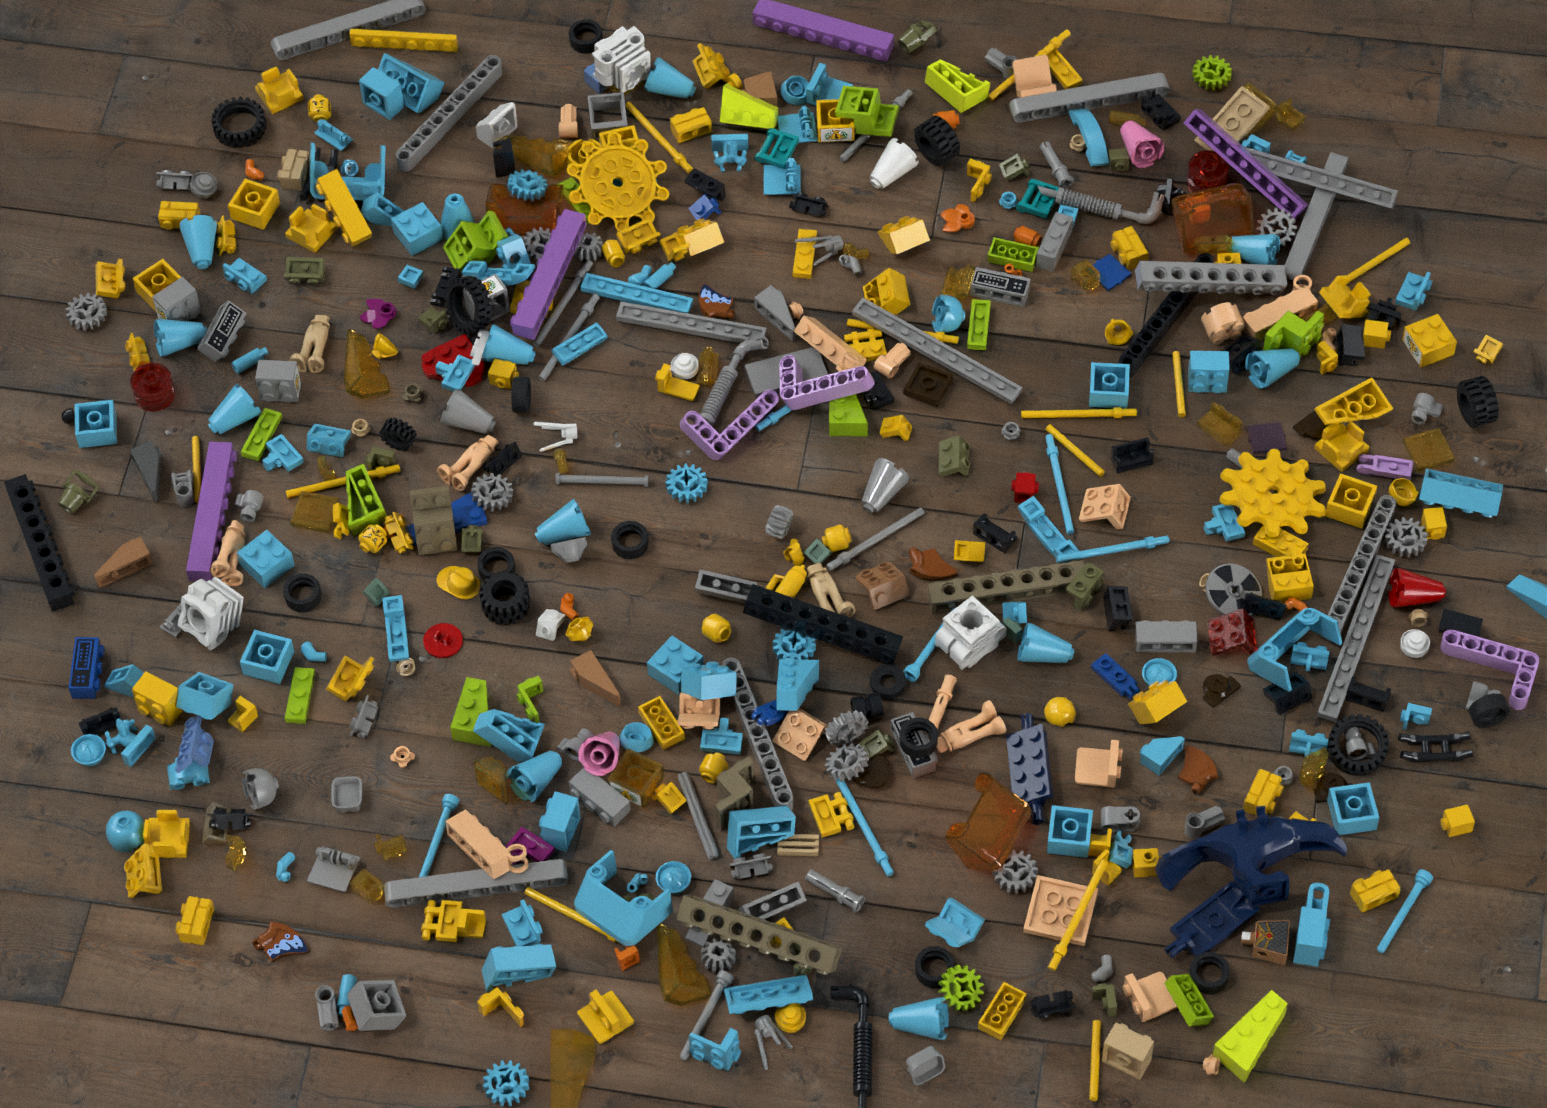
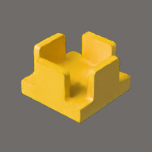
M273 67L261 73L262 83L259 82L255 86L257 94L271 114L304 100L303 94L299 90L298 81L290 69L286 70L283 74H279V69Z
M313 204L311 210L307 208L304 212L303 207L299 206L289 217L290 228L285 232V236L316 253L337 230V226L329 220L328 212L325 209Z
M1349 275L1336 276L1329 287H1322L1319 293L1340 319L1366 317L1368 313L1366 307L1370 303L1368 299L1371 293L1362 282H1358L1351 291L1346 286L1351 279Z
M1351 421L1348 422L1347 427L1343 423L1340 425L1339 423L1330 424L1323 430L1322 439L1315 444L1314 449L1343 472L1358 460L1359 455L1366 454L1370 446L1363 441L1364 431Z
M157 810V818L145 819L143 839L145 844H148L149 853L159 854V858L187 857L190 831L189 818H179L177 810Z

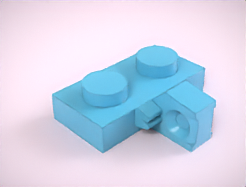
M458 355L454 363H449L448 365L438 361L435 368L436 373L443 378L442 388L454 392L455 389L461 390L476 365L471 364V359Z
M282 434L266 443V448L270 453L262 461L263 467L267 471L276 468V466H283L289 472L304 463L303 457Z
M1221 504L1212 507L1214 518L1204 523L1203 530L1206 535L1215 534L1216 532L1217 534H1223L1226 542L1245 536L1243 527L1236 522L1237 514L1232 505L1226 506Z
M721 718L719 728H714V730L703 729L700 751L741 755L743 733H735L733 730H730L729 718Z

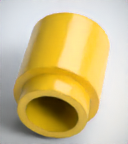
M612 239L605 241L601 249L607 263L612 267L621 266L625 262V255L619 242Z

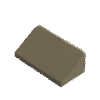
M212 802L206 810L202 843L225 845L227 843L228 829L213 830V828H209V820H212V816H207V814H213L214 809H226V813H231V807Z

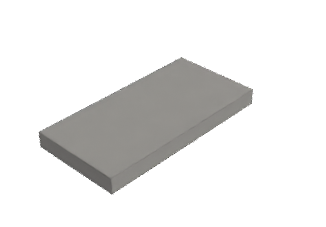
M811 347L746 364L745 371L755 397L758 398L766 390H774L776 393L780 392L779 363L786 355H793L802 367L803 381L828 375L820 352Z

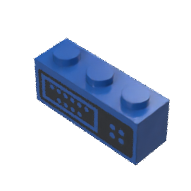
M75 637L69 681V691L72 699H96V693L100 691V679L98 677L99 674H102L101 657H104L105 648L104 645H101L99 637Z

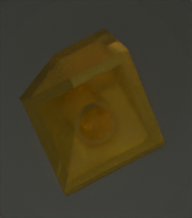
M491 756L474 760L472 763L476 783L507 805L509 803L508 782L504 763L500 760L496 761Z

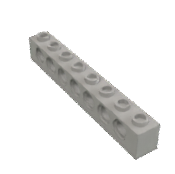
M1140 261L1135 269L1137 290L1147 292L1162 290L1163 292L1181 291L1183 293L1195 291L1199 293L1217 292L1218 294L1229 292L1235 294L1253 293L1254 295H1259L1263 293L1279 295L1282 294L1287 286L1285 265Z

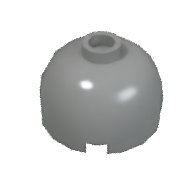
M252 768L243 771V774H246V777L242 778L243 791L246 799L251 798L253 805H250L252 809L265 807L274 801L276 789L279 788L276 777H273L270 772L263 768Z

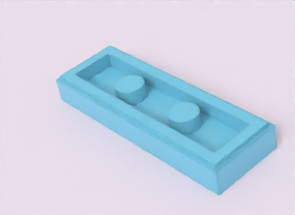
M596 322L554 347L551 352L561 365L564 366L607 340L608 335Z

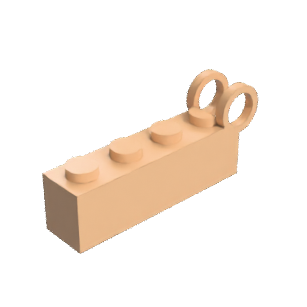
M1306 275L1296 276L1293 280L1291 293L1280 296L1275 301L1264 304L1253 312L1246 313L1242 317L1245 324L1243 330L1245 334L1260 341L1265 338V334L1287 311L1301 319L1316 313L1318 300L1310 290L1312 287L1311 278ZM1300 279H1304L1309 283V285L1307 286L1304 284H1296V282Z
M803 316L794 330L796 334L833 362L839 372L864 366L867 361L865 357L815 318Z
M466 809L445 821L447 835L493 880L508 871L521 873L528 868L525 846L513 844L505 848L500 839L494 837L486 826H482L477 817L471 815ZM514 849L523 851L519 856H512L510 852ZM515 861H523L525 863L520 868L511 866Z

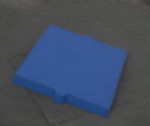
M1108 254L1101 260H1097L1095 264L1087 268V272L1107 291L1117 285H1121L1124 280L1131 276V273L1111 254Z

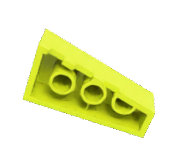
M1271 990L1215 1043L1214 1057L1219 1058L1224 1066L1245 1083L1270 1038L1283 1020L1288 1003Z

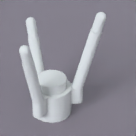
M533 423L535 426H542V429L561 430L562 438L566 439L541 448L540 452L571 444L573 439H577L576 424Z

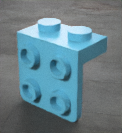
M951 897L947 899L940 915L928 920L925 926L929 928L932 934L944 938L948 945L960 947L975 940L985 919Z
M732 1028L729 1029L721 1045L694 1033H690L688 1036L692 1056L699 1061L705 1060L711 1063L717 1069L728 1071L733 1061L736 1062L740 1057L741 1050L739 1048L738 1031Z

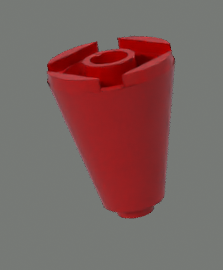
M1395 568L1391 573L1389 584L1392 585V591H1388V598L1392 607L1440 602L1442 598H1445L1446 587L1440 581L1402 568Z

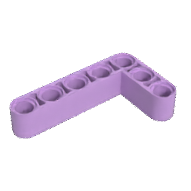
M793 355L784 356L779 363L780 396L791 410L868 391L874 386V379L864 366L803 381L802 367Z
M774 390L764 391L721 434L696 411H689L680 421V428L709 458L719 460L774 408L779 397ZM765 398H768L771 401V404L767 403L765 401ZM752 410L757 411L759 416L753 414ZM687 419L692 420L694 425L689 424ZM739 422H743L746 428L742 427ZM701 433L706 434L707 438H703ZM727 434L732 435L734 440L729 439ZM714 446L719 447L721 452L716 451Z
M1447 630L1443 633L1440 649L1444 654L1516 674L1509 698V705L1515 710H1522L1526 707L1539 664V657L1536 653L1456 630Z

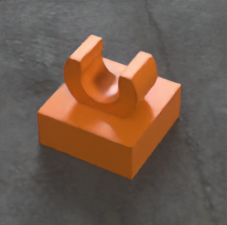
M635 945L625 946V950L621 952L617 947L615 948L617 963L621 971L640 962L639 953Z
M345 1006L341 1010L343 1021L346 1024L345 1030L355 1031L359 1028L351 1006Z

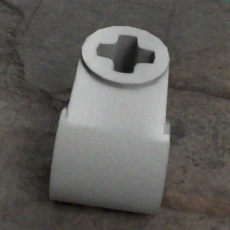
M191 469L184 473H171L178 505L181 507L191 506L194 503V484Z
M1132 806L1103 807L1101 809V830L1106 833L1108 828L1112 829V833L1119 830L1122 832H1134L1140 825V812Z

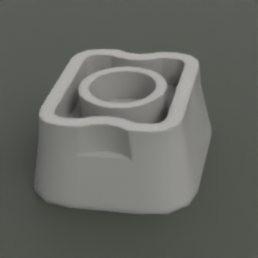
M338 777L332 781L331 802L338 813H355L360 811L362 781L359 777Z
M933 1046L921 1050L906 1060L908 1073L916 1086L929 1081L945 1070L944 1057Z

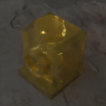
M1084 259L1071 268V280L1075 281L1085 291L1089 288L1093 290L1100 283V272L1088 260Z
M363 869L350 882L352 892L359 895L369 904L373 900H380L383 896L384 888L382 882L366 869Z

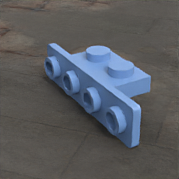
M199 715L194 718L191 717L185 722L182 742L179 747L180 751L176 760L175 771L177 773L191 765L193 759L203 768L210 763L214 739L209 733L200 728L202 717Z

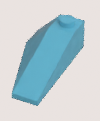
M387 53L383 54L378 68L379 71H383L390 78L399 81L404 100L403 103L406 107L417 113H421L439 99L445 83L435 76Z
M1519 574L1506 588L1547 619V585Z

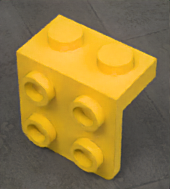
M344 656L325 690L345 702L350 697L354 698L358 691L360 692L363 688L366 676L373 670L375 666L372 664L374 658L371 656L363 665H360L349 657Z

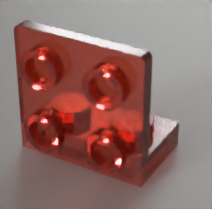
M1243 608L1208 620L1210 652L1213 656L1237 647L1245 649L1250 655L1257 650L1254 619Z

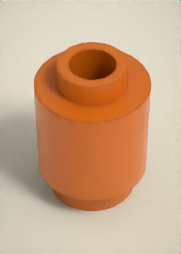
M955 110L939 111L937 114H933V116H940L953 129H956V125H959V114H955Z
M1023 225L1020 228L1017 227L1013 234L1015 242L1039 247L1042 240L1039 232Z

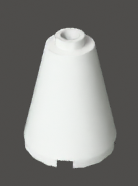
M892 138L870 175V183L877 189L885 188L919 163V160H915L917 158L916 154L905 143H897L898 139Z

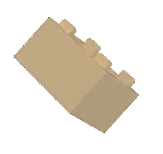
M1115 1023L1104 1042L1102 1062L1140 1080L1152 1060L1154 1041L1147 1035L1142 1036L1128 1029V1026L1123 1023Z

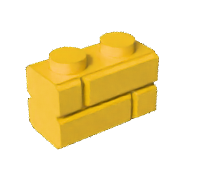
M704 107L694 108L688 113L676 114L673 118H670V128L677 142L681 143L711 133L712 122Z
M161 201L158 214L160 228L167 230L173 228L180 229V222L183 219L187 218L189 221L193 219V216L200 215L199 204Z
M1132 226L1112 234L1110 245L1114 252L1117 251L1119 254L1118 258L1121 265L1125 264L1126 268L1130 271L1135 269L1140 261H1148L1149 253Z
M1259 769L1244 800L1243 809L1245 812L1257 816L1256 807L1265 806V813L1267 815L1268 813L1272 814L1276 806L1274 800L1276 796H1281L1284 788L1281 785V776Z
M1378 870L1365 880L1359 878L1354 881L1351 886L1350 895L1361 913L1398 898L1401 889L1390 870L1383 872Z
M189 896L187 902L182 904L181 922H177L175 930L181 942L204 945L214 912V905L211 899H199L198 897Z

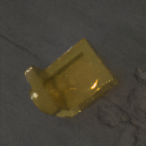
M1289 98L1285 102H1281L1277 107L1276 119L1293 131L1305 121V116L1292 107L1293 100Z
M379 833L375 835L376 842L373 843L377 854H382L384 860L393 856H400L403 852L407 851L406 842L402 834L385 842L382 841Z
M227 834L225 837L226 843L231 849L224 859L227 868L234 871L238 865L243 863L247 850L243 839Z

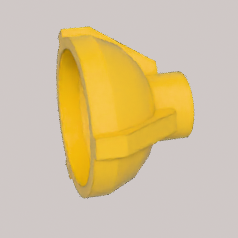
M1111 319V322L1105 328V337L1110 345L1125 344L1133 336L1130 325L1123 320Z
M381 333L376 335L372 354L378 359L396 356L398 349Z

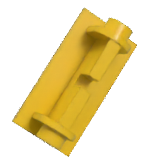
M222 215L220 222H217L216 233H218L216 247L219 248V256L222 255L223 251L231 254L236 250L235 238H233L235 236V225L231 220L224 221V216Z
M131 333L125 343V349L129 352L130 366H133L134 373L137 374L138 369L148 370L151 363L148 353L141 354L147 352L144 339L139 336L134 338L133 333Z
M392 512L394 517L392 515L385 517L386 521L384 523L389 535L397 533V536L391 538L395 551L402 554L406 552L405 548L414 550L412 545L414 540L406 530L405 526L407 523L404 516Z

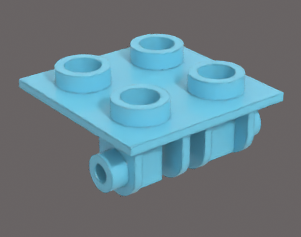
M802 106L798 114L777 117L779 130L798 136V143L818 141L814 115L807 106Z
M788 158L785 169L773 165H764V195L801 193L800 165H797L794 158Z

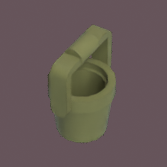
M920 21L916 25L912 24L897 40L903 51L909 54L927 43V39L937 31V28L928 21ZM923 27L927 29L924 33L921 30Z
M74 470L63 483L62 487L65 490L57 504L64 511L74 514L84 502L86 504L90 502L99 486L85 473L82 474L80 471ZM74 474L84 483L94 488L90 495L79 486L69 482Z

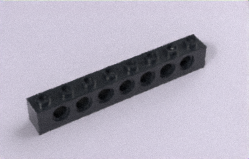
M26 474L4 481L51 611L74 604L72 596L75 595L72 584L68 585L66 582L70 579L66 569L62 570L61 568L64 565L61 555H56L55 551L58 550L55 539H50V536L53 535L49 524L45 525L44 523L47 520L44 510H39V506L42 505L39 496H34L33 494L36 491L33 481H28Z
M755 584L750 589L743 609V613L751 617L894 665L903 636Z

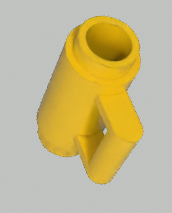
M805 565L792 567L785 577L774 574L766 589L773 591L778 582H781L775 592L794 598L805 582L807 572L804 570Z

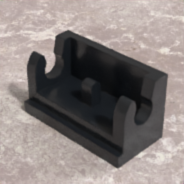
M510 137L505 140L495 141L493 147L502 146L501 149L492 151L496 178L514 174L515 163Z
M443 267L442 272L447 273L441 274L435 293L431 296V305L445 308L444 303H447L444 300V296L447 295L445 290L448 289L447 285L452 280L461 277L459 268Z
M1341 325L1337 333L1339 366H1358V361L1352 360H1364L1362 326Z
M1146 437L1112 446L1110 459L1118 474L1153 465L1154 453L1153 449L1150 450V440Z
M983 513L973 523V535L1005 554L1017 540L1016 532L1012 531L1009 533L989 521L988 515Z
M1108 586L1103 596L1108 631H1114L1118 625H1122V630H1125L1129 623L1133 621L1128 586Z
M1444 609L1438 632L1442 633V630H1456L1479 637L1483 619Z
M1352 676L1345 700L1384 712L1391 694V688L1387 687L1385 692L1357 683L1355 681L1356 677Z

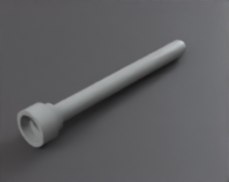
M720 970L715 978L716 987L692 1033L700 1036L724 988L729 987L733 982L734 977L726 971ZM689 1039L680 1054L681 1060H687L691 1053Z

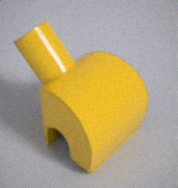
M791 539L790 546L783 551V554L788 562L793 560L792 564L799 566L804 562V555L798 540Z

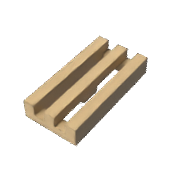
M794 834L791 837L778 841L777 855L819 856V835ZM782 847H815V849H783Z

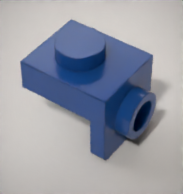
M705 194L688 208L696 220L706 219L713 212L721 213L718 207L720 205L719 202Z

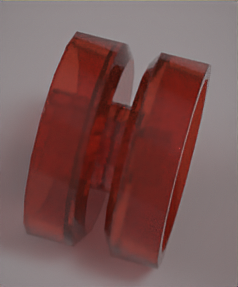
M1205 150L1194 154L1189 160L1187 185L1189 190L1193 194L1204 192L1205 197L1209 198V194L1213 189L1227 185L1229 164L1215 151Z
M146 363L136 368L131 375V389L134 400L139 408L145 411L156 412L169 407L174 401L176 395L171 372L166 366L160 363Z

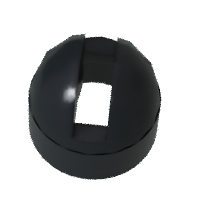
M68 408L63 411L61 415L62 421L66 424L75 423L73 409Z

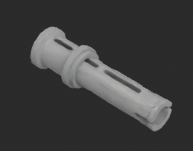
M1045 142L1047 147L1042 143L1039 148L1051 166L1052 175L1058 180V186L1065 189L1070 188L1074 184V179L1068 174V168L1061 164L1050 142Z
M810 869L805 877L806 881L836 897L838 903L846 904L855 913L862 908L865 902L863 895L859 896L853 893L849 887H841L813 869Z

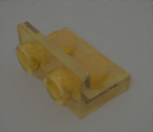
M969 264L958 271L950 266L947 270L940 295L953 296L959 301L966 298L976 267Z
M1215 402L1211 403L1210 410L1197 421L1199 428L1225 447L1233 442L1242 432V421L1237 416L1229 413L1222 405H1218Z
M1325 747L1303 758L1299 781L1303 787H1307L1309 792L1314 790L1316 779L1324 773L1329 755Z

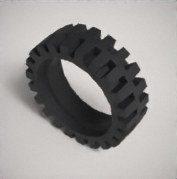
M233 97L231 98L232 101L227 99L224 101L225 104L221 102L219 108L216 107L214 109L215 113H212L211 118L214 135L225 146L229 147L231 144L232 148H236V145L239 148H243V144L248 147L250 142L253 144L257 143V139L260 140L262 135L265 134L267 127L265 113L261 105L255 100L251 101L248 97L245 100L243 97H239L236 100ZM234 113H250L257 119L256 123L244 132H229L222 128V122Z
M465 276L452 280L447 285L448 289L445 290L447 295L444 296V300L447 301L444 305L445 308H448L446 313L450 315L449 321L453 322L452 325L457 327V330L462 331V333L476 332L487 327V323H490L491 320L489 317H492V312H490L492 305H489V302L492 301L491 298H488L489 291H485V284H482V281L480 279L477 280L475 276ZM464 288L468 290L474 302L475 313L473 321L468 318L462 306V292Z
M1351 714L1348 718L1345 716L1341 721L1336 722L1329 734L1328 755L1331 756L1332 763L1335 762V766L1338 769L1341 767L1344 773L1348 771L1350 772L1349 775L1353 776L1355 773H1358V776H1363L1364 773L1366 775L1371 774L1379 766L1381 767L1388 754L1389 738H1387V731H1384L1382 724H1378V720H1371V716L1363 717V714H1358L1357 716ZM1351 727L1363 728L1375 736L1378 743V751L1371 760L1366 762L1349 760L1339 749L1340 735Z

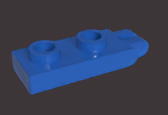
M1107 653L1091 664V669L1120 696L1126 695L1129 699H1132L1134 694L1140 692V689L1136 686L1137 681Z
M776 699L755 708L751 718L757 720L759 725L766 724L769 726L784 720L789 711L777 710Z

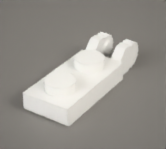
M480 329L478 332L480 339L476 338L470 356L473 357L471 364L479 365L490 333L486 329Z

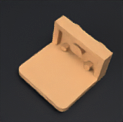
M1046 55L1014 60L1012 62L1017 97L1022 98L1057 91L1056 85L1051 80L1049 61Z
M680 692V709L677 725L685 729H691L694 726H702L703 729H713L714 726H718L720 698L699 700L684 692Z
M1111 740L1110 750L1078 748L1075 783L1078 785L1115 788L1116 778H1120L1121 766H1117V761H1122V748H1119V740Z
M1162 972L1154 973L1140 980H1136L1133 973L1125 976L1123 991L1131 1000L1133 1010L1139 1015L1142 1022L1178 1008L1164 984L1167 979Z

